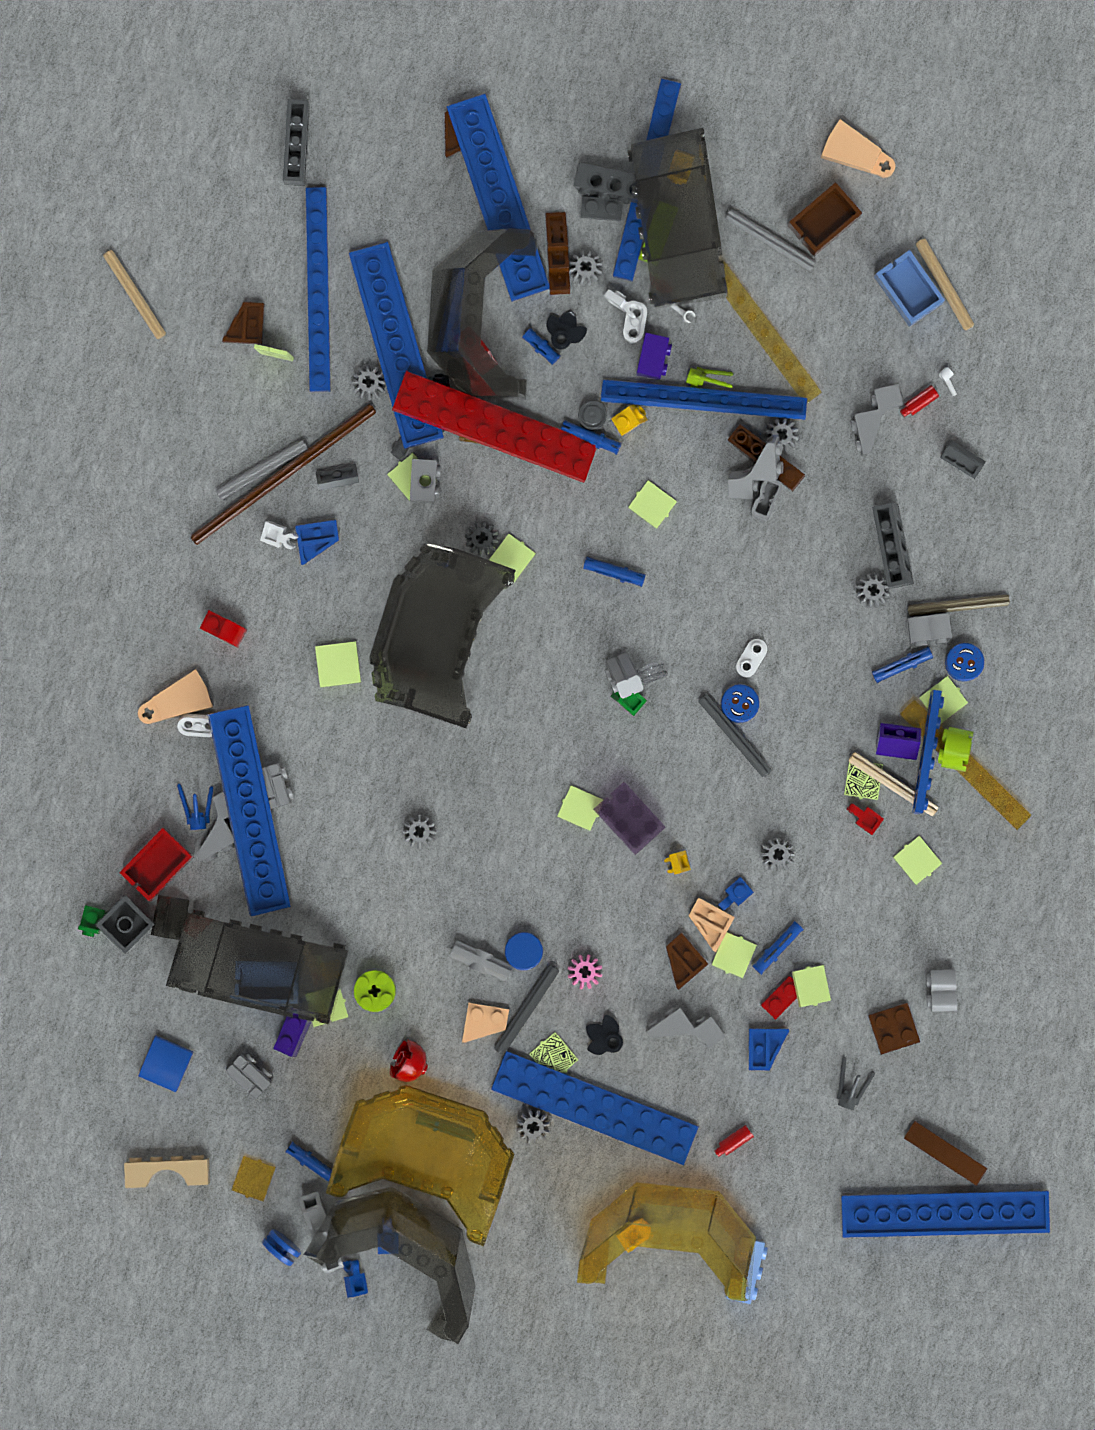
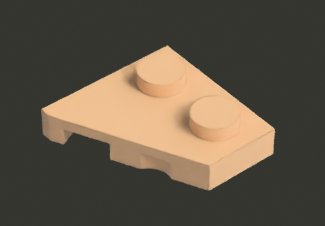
M700 898L697 899L689 914L690 919L711 949L717 952L735 917Z
M468 1003L462 1042H469L506 1030L509 1009Z

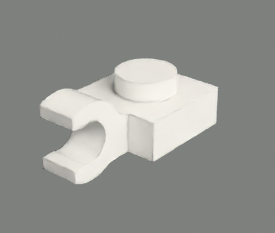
M608 289L604 295L610 304L626 312L631 318L636 317L631 312L633 307L642 308L637 301L626 302V296L619 291L614 293Z

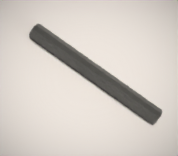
M708 694L702 696L698 700L700 705L761 777H766L772 771L771 768L725 716Z
M553 965L547 967L494 1047L498 1053L502 1055L506 1053L558 975L559 970Z

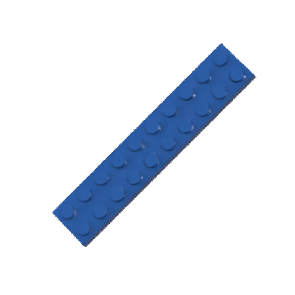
M486 94L446 106L511 302L549 290V283Z
M388 242L350 252L349 256L393 407L406 371L426 379L427 377ZM394 411L404 449L444 438L442 429Z
M249 705L207 714L249 916L291 907Z
M508 1051L504 1055L491 1088L493 1091L681 1165H684L699 1127Z
M1049 1191L841 1195L843 1238L1050 1233Z

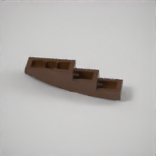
M566 212L545 213L550 295L570 294Z
M914 1121L904 1137L905 1140L976 1186L988 1169L916 1121Z

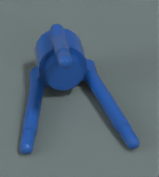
M178 784L179 795L190 830L207 829L206 823H210L209 815L214 788L212 786L209 788L205 816L203 812L198 811V801L195 793L193 794L194 813L190 815L182 786Z

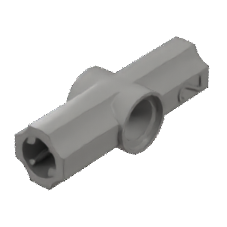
M456 941L450 957L469 965L470 968L483 974L487 973L505 982L513 968L509 963L495 958L494 955L479 948L475 949L460 941Z

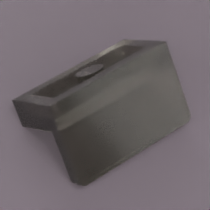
M158 894L153 919L155 925L152 927L151 935L182 940L190 901Z

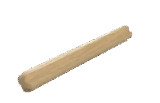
M925 238L921 239L916 243V247L964 330L972 328L974 323L927 240Z
M112 250L106 252L103 257L156 339L164 337L166 332Z
M857 752L852 753L848 760L851 764L913 804L915 796L913 789ZM928 800V807L924 812L933 816L937 812L938 806Z

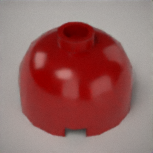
M407 1039V1042L403 1041L393 1056L396 1062L394 1066L390 1065V1076L399 1081L412 1082L419 1078L420 1075H424L428 1068L424 1049Z

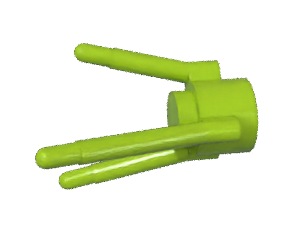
M691 367L686 383L691 384V388H701L699 385L703 386L704 381L732 388V384L706 377V374L732 376L733 373Z

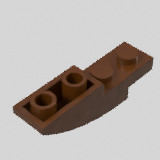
M741 424L728 438V442L754 464L766 445L765 442ZM780 456V461L783 462V473L779 475L777 481L782 482L785 487L793 492L804 479L805 474Z

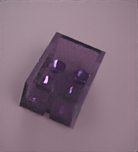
M623 782L610 794L611 800L606 797L593 811L635 856L666 827L629 786Z

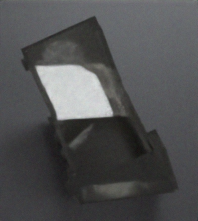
M694 129L631 144V150H627L629 162H633L636 186H632L634 199L638 198L639 206L635 207L637 219H641L642 227H638L640 240L644 239L645 247L641 248L643 260L648 262L652 292H648L650 305L654 304L655 309L728 298L724 263L719 261L718 257L722 255L704 129Z
M506 228L475 232L433 269L427 353L461 392L473 397L526 400L527 379H516L513 376L507 375L481 345L485 277L510 255L536 256L537 235L530 229Z
M424 543L420 548L421 553L418 557L413 556L404 567L406 571L402 575L398 574L393 580L370 653V664L374 665V670L371 673L373 686L377 687V692L374 694L375 701L467 729L472 714L466 705L462 679L465 674L466 662L471 655L470 649L477 636L476 630L479 621L482 619L483 612L503 589H507L514 583L516 570L453 547Z
M193 909L192 913L187 912L166 986L176 987L189 993H196L198 991L197 995L283 1016L292 1017L293 1013L299 1014V1019L313 1022L316 1019L320 1023H332L349 950L345 949L346 945L333 943V946L302 940L303 936L291 933L290 937L283 936V931L270 929V932L262 931V926L250 924V927L241 926V921L230 919L229 922L213 919L204 916L205 912Z
M393 1186L336 1200L303 1255L322 1266L324 1263L334 1264L343 1256L381 1247L436 1281L441 1305L426 1330L444 1341L459 1344L469 1327L476 1287L462 1229Z

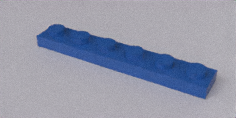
M938 690L930 692L912 809L913 814L920 815L928 807L926 791L930 790L932 778H929V772L933 770L935 762L932 752L937 747L938 737H935L936 729L940 728L941 717H938V713L944 704V697L941 696L942 691Z

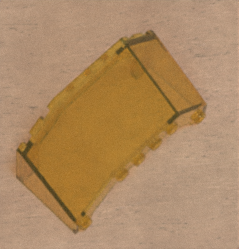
M404 1085L398 1087L396 1091L389 1092L388 1090L373 1095L371 1099H360L355 1102L338 1149L326 1194L344 1197L350 1190L385 1179L447 1200L466 1228L468 1240L484 1246L515 1154L511 1148H507L503 1142L504 1138L496 1126L493 1127L491 1125L489 1116L485 1111Z
M636 1182L591 1219L579 1260L577 1283L606 1284L608 1265L631 1246L699 1253L725 1286V1294L729 1299L748 1301L751 1294L756 1236L719 1191Z

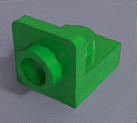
M613 692L610 696L633 716L647 701L639 693H632L631 696L621 698L618 692Z
M85 905L81 923L78 926V930H82V935L94 937V934H100L101 931L94 924L105 914L106 910Z

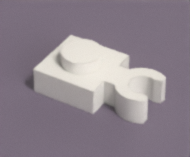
M266 521L260 541L278 548L283 543L287 549H294L296 546L291 544L289 540L290 538L297 539L298 535L296 533L287 534L285 533L287 527Z

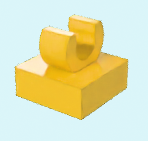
M685 850L670 854L669 858L664 860V862H671L672 869L667 870L668 873L676 875L691 870Z

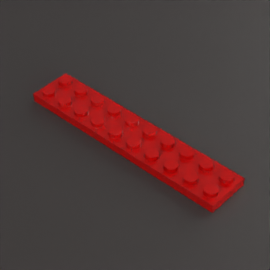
M408 371L405 372L392 411L583 483L587 478L597 449L596 445L586 442L571 433Z

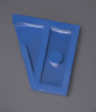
M336 520L295 526L296 534L298 535L297 541L301 565L306 564L339 541Z

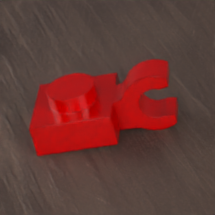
M851 803L846 809L858 818L855 824L870 835L875 833L884 820L883 817L869 807H866L863 811Z

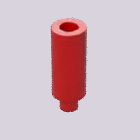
M932 385L928 386L904 403L905 407L900 410L903 417L909 414L913 416L939 398L937 391Z
M744 1125L718 1143L720 1147L715 1149L714 1152L718 1157L724 1153L727 1156L754 1136L748 1127Z

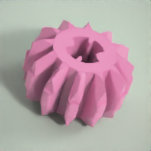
M589 954L586 956V961H583L582 955H579L580 963L572 959L571 961L576 967L568 966V970L575 971V973L569 974L568 978L576 976V979L572 982L573 985L581 981L580 989H583L584 982H587L588 989H591L589 981L592 980L596 985L599 983L594 976L602 977V974L595 973V970L602 969V966L594 967L593 965L597 963L598 959L595 958L590 963ZM583 966H588V970L591 971L590 976L587 975L586 978H583L582 973L579 972V969H583Z

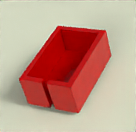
M162 828L119 873L132 886L138 883L139 885L136 889L148 901H152L194 856L165 828Z

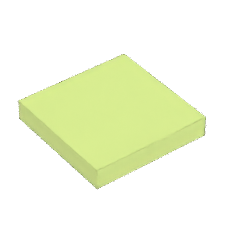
M356 641L315 646L320 688L361 683Z

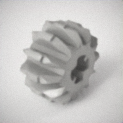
M583 250L580 251L581 258L574 254L573 258L576 262L569 261V265L574 267L569 269V274H575L572 280L576 281L580 278V285H583L584 280H587V284L591 285V278L597 282L599 278L596 274L602 275L603 273L601 269H598L603 266V263L596 262L599 256L595 255L591 258L592 251H589L588 256H585ZM584 264L585 266H587V265L589 264V265H590V266H589V270H590V271H589V272H588L587 270L581 271V270H582V266H581V265Z
M367 365V372H364L363 368L360 367L359 372L361 375L353 374V377L358 381H352L351 384L358 386L353 391L354 393L361 391L360 399H363L365 394H367V400L371 401V394H374L376 399L379 398L377 390L384 393V388L379 385H386L385 380H380L384 377L383 372L376 375L379 369L375 367L371 372L370 365ZM371 378V381L374 382V385L371 384L370 388L363 384L364 381L367 382L366 379Z
M783 418L782 424H780L778 419H775L776 427L769 423L768 427L772 431L766 430L764 434L767 436L779 435L778 431L780 433L784 431L786 433V440L782 438L779 442L782 443V447H784V451L787 453L789 452L788 445L795 448L796 444L792 440L798 441L799 436L793 434L799 430L798 428L791 430V427L794 425L793 421L786 425V418Z
M869 573L866 575L867 581L862 577L859 579L864 586L856 585V589L862 590V592L856 593V597L863 596L864 598L860 600V604L867 600V608L871 607L872 602L878 608V600L885 604L886 600L882 596L889 597L890 593L884 591L888 589V586L882 585L886 580L885 577L878 581L879 574L876 573L872 580ZM872 586H875V590L878 591V594L875 593L874 596H871V592L868 591V587L871 588Z
M418 814V822L411 816L410 820L413 824L404 823L410 829L402 830V834L410 835L404 839L405 842L413 839L410 847L413 848L415 843L418 842V849L421 850V842H424L428 848L430 845L427 839L435 841V838L431 837L430 833L437 834V830H430L431 827L435 826V822L427 825L429 821L428 816L425 817L424 822H421L422 816ZM418 826L425 828L424 836L419 838V835L417 837L414 835L416 832L415 828Z
M776 837V845L769 839L768 843L771 847L762 846L763 849L768 851L767 853H760L761 857L767 856L768 858L762 863L765 865L771 862L768 867L769 870H772L774 865H776V872H780L781 864L783 869L787 870L788 866L785 862L789 864L794 863L793 860L788 858L789 856H796V853L788 852L794 846L789 845L786 848L787 839H784L782 844H780V837ZM775 849L783 851L782 859L779 861L778 858H773Z
M531 1109L528 1110V1118L522 1113L521 1117L525 1121L517 1120L516 1122L519 1125H523V1127L516 1129V1132L524 1131L519 1138L522 1140L527 1135V1144H530L531 1138H534V1143L538 1144V1136L541 1140L545 1141L546 1138L542 1132L550 1134V1130L544 1129V1127L551 1125L550 1122H542L547 1118V1115L544 1114L539 1118L540 1110H537L536 1115L533 1116ZM533 1121L537 1122L539 1130L530 1132V1128H527V1125L532 1124Z

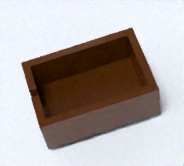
M835 182L790 220L788 227L799 240L802 237L804 238L802 244L815 257L861 217L862 212Z

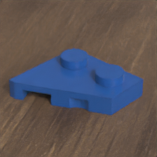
M749 1029V1070L770 1071L789 1033V1029Z

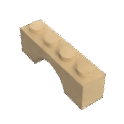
M192 1155L191 1159H183V1156H171V1160H163L162 1157H150V1161H142V1157L129 1158V1162L124 1163L125 1188L147 1187L152 1176L161 1170H172L179 1173L184 1178L187 1186L210 1184L209 1158L204 1159V1155Z

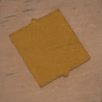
M243 1156L232 1191L243 1194L246 1198L251 1197L264 1202L276 1167L265 1164L260 1159L257 1161Z

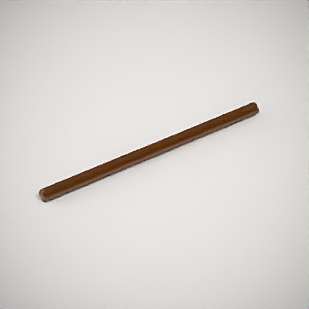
M371 404L365 406L192 534V541L198 545L373 416L376 413L374 407Z

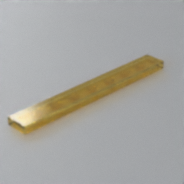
M723 262L709 272L708 276L799 397L807 398V404L822 393L727 264Z
M913 700L899 715L912 727L921 728V736L924 737L927 711ZM941 725L939 729H936L935 737H938L936 747L938 753L940 749L945 748V744L942 743L944 728ZM969 755L968 765L963 764V766H966V772L956 770L1016 830L1032 816L971 755Z

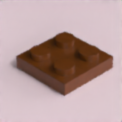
M908 1003L868 1015L880 1055L920 1043Z

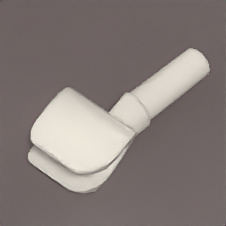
M670 302L669 306L682 315V320L685 323H691L686 319L687 313L696 317L693 311H685L674 302Z
M945 367L940 371L939 377L946 383L952 396H955L957 393L950 381L954 374L948 367Z

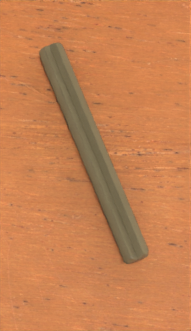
M1006 594L913 604L908 606L909 616L1008 606L1010 600L1009 595Z

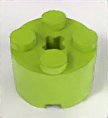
M954 727L944 729L942 743L945 744V748L940 749L938 763L941 764V767L966 772V766H963V764L968 765L972 746V738H969V736L973 737L974 731Z
M371 970L362 974L354 986V997L360 1007L370 1012H379L386 1009L392 1004L396 996L395 982L387 973L380 970ZM372 985L380 988L381 992L377 994L378 997L370 994L369 990L373 988Z

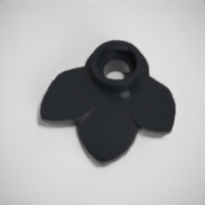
M573 311L565 313L560 319L550 315L546 323L547 330L551 334V343L553 347L559 350L566 349L570 344L579 343L587 333L586 327L577 326L576 316ZM559 336H563L565 338V341L563 343H559L557 341V338Z
M605 1015L602 1025L590 1024L586 1026L587 1035L592 1040L587 1047L589 1052L595 1055H602L607 1051L616 1053L622 1048L623 1039L618 1034L619 1025L613 1017ZM610 1039H616L617 1044L615 1046H610Z

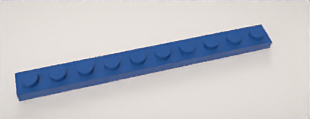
M661 79L638 175L658 179L681 83ZM635 187L633 195L639 194L641 187ZM631 202L613 277L633 282L651 206L645 209L638 207L637 203Z
M312 187L306 188L310 392H331L327 188Z
M603 380L601 402L806 419L807 398L612 380Z

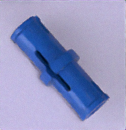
M532 328L523 335L522 338L535 349V352L537 354L540 353L551 365L561 357L560 354L548 345V341L546 339L543 340Z

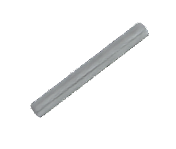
M730 209L727 213L726 220L804 268L812 270L816 261L736 211Z
M303 440L297 441L216 489L217 495L220 499H224L308 449Z

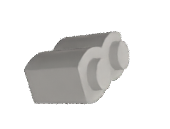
M764 481L762 483L759 497L751 509L752 518L764 523L769 519L774 509V502L781 493L782 482Z
M949 613L907 619L910 644L915 643V647L926 646L928 641L944 644L948 643V639L952 638Z
M955 969L929 970V975H926V987H930V995H927V1008H931V1012L957 1011Z

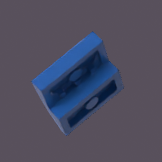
M156 1035L138 1076L173 1092H177L193 1051Z

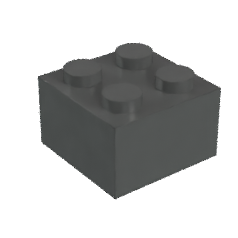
M123 895L94 925L123 954H126L155 924Z

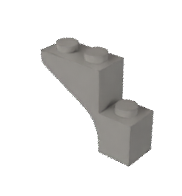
M898 384L874 389L870 399L872 407H876V410L854 414L853 420L850 421L852 431L856 432L858 440H855L856 450L861 452L862 457L867 456L872 450L881 417L887 411L901 407L903 404Z
M779 435L770 436L754 466L744 471L731 472L728 478L729 498L753 499L756 492L760 490V481H777L779 475L783 473V462L780 461L782 443L779 442Z
M224 792L212 797L217 809V821L197 853L200 862L205 860L208 863L217 858L216 853L222 850L226 853L235 848L232 831L226 822L229 816Z
M673 1007L665 1012L664 1015L666 1017L661 1021L655 1019L647 1025L649 1029L646 1031L652 1038L691 1034L700 1038L708 1048H711L726 1037L712 1016L707 1018L704 1015L695 1022L697 1026L693 1027L680 1007L678 1009Z
M317 1191L298 1198L324 1274L343 1268L344 1264L337 1238L329 1222L326 1208L319 1192Z

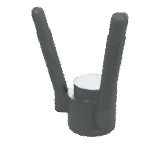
M843 1057L839 1091L836 1098L840 1099L839 1106L854 1110L855 1105L858 1106L875 1073L872 1072L858 1095L855 1091L860 1075L856 1076L851 1091L845 1090L843 1093L846 1057Z

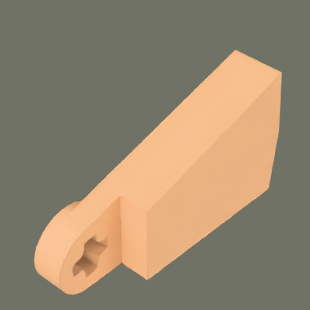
M841 119L838 121L828 137L821 158L878 175L882 178L890 177L895 171L894 160L882 152L881 148ZM885 162H888V167L891 169L882 172V167L879 166L880 163L884 164Z
M195 669L140 706L138 717L143 723L152 724L184 714L213 708L207 687ZM146 708L154 711L151 719L143 717Z

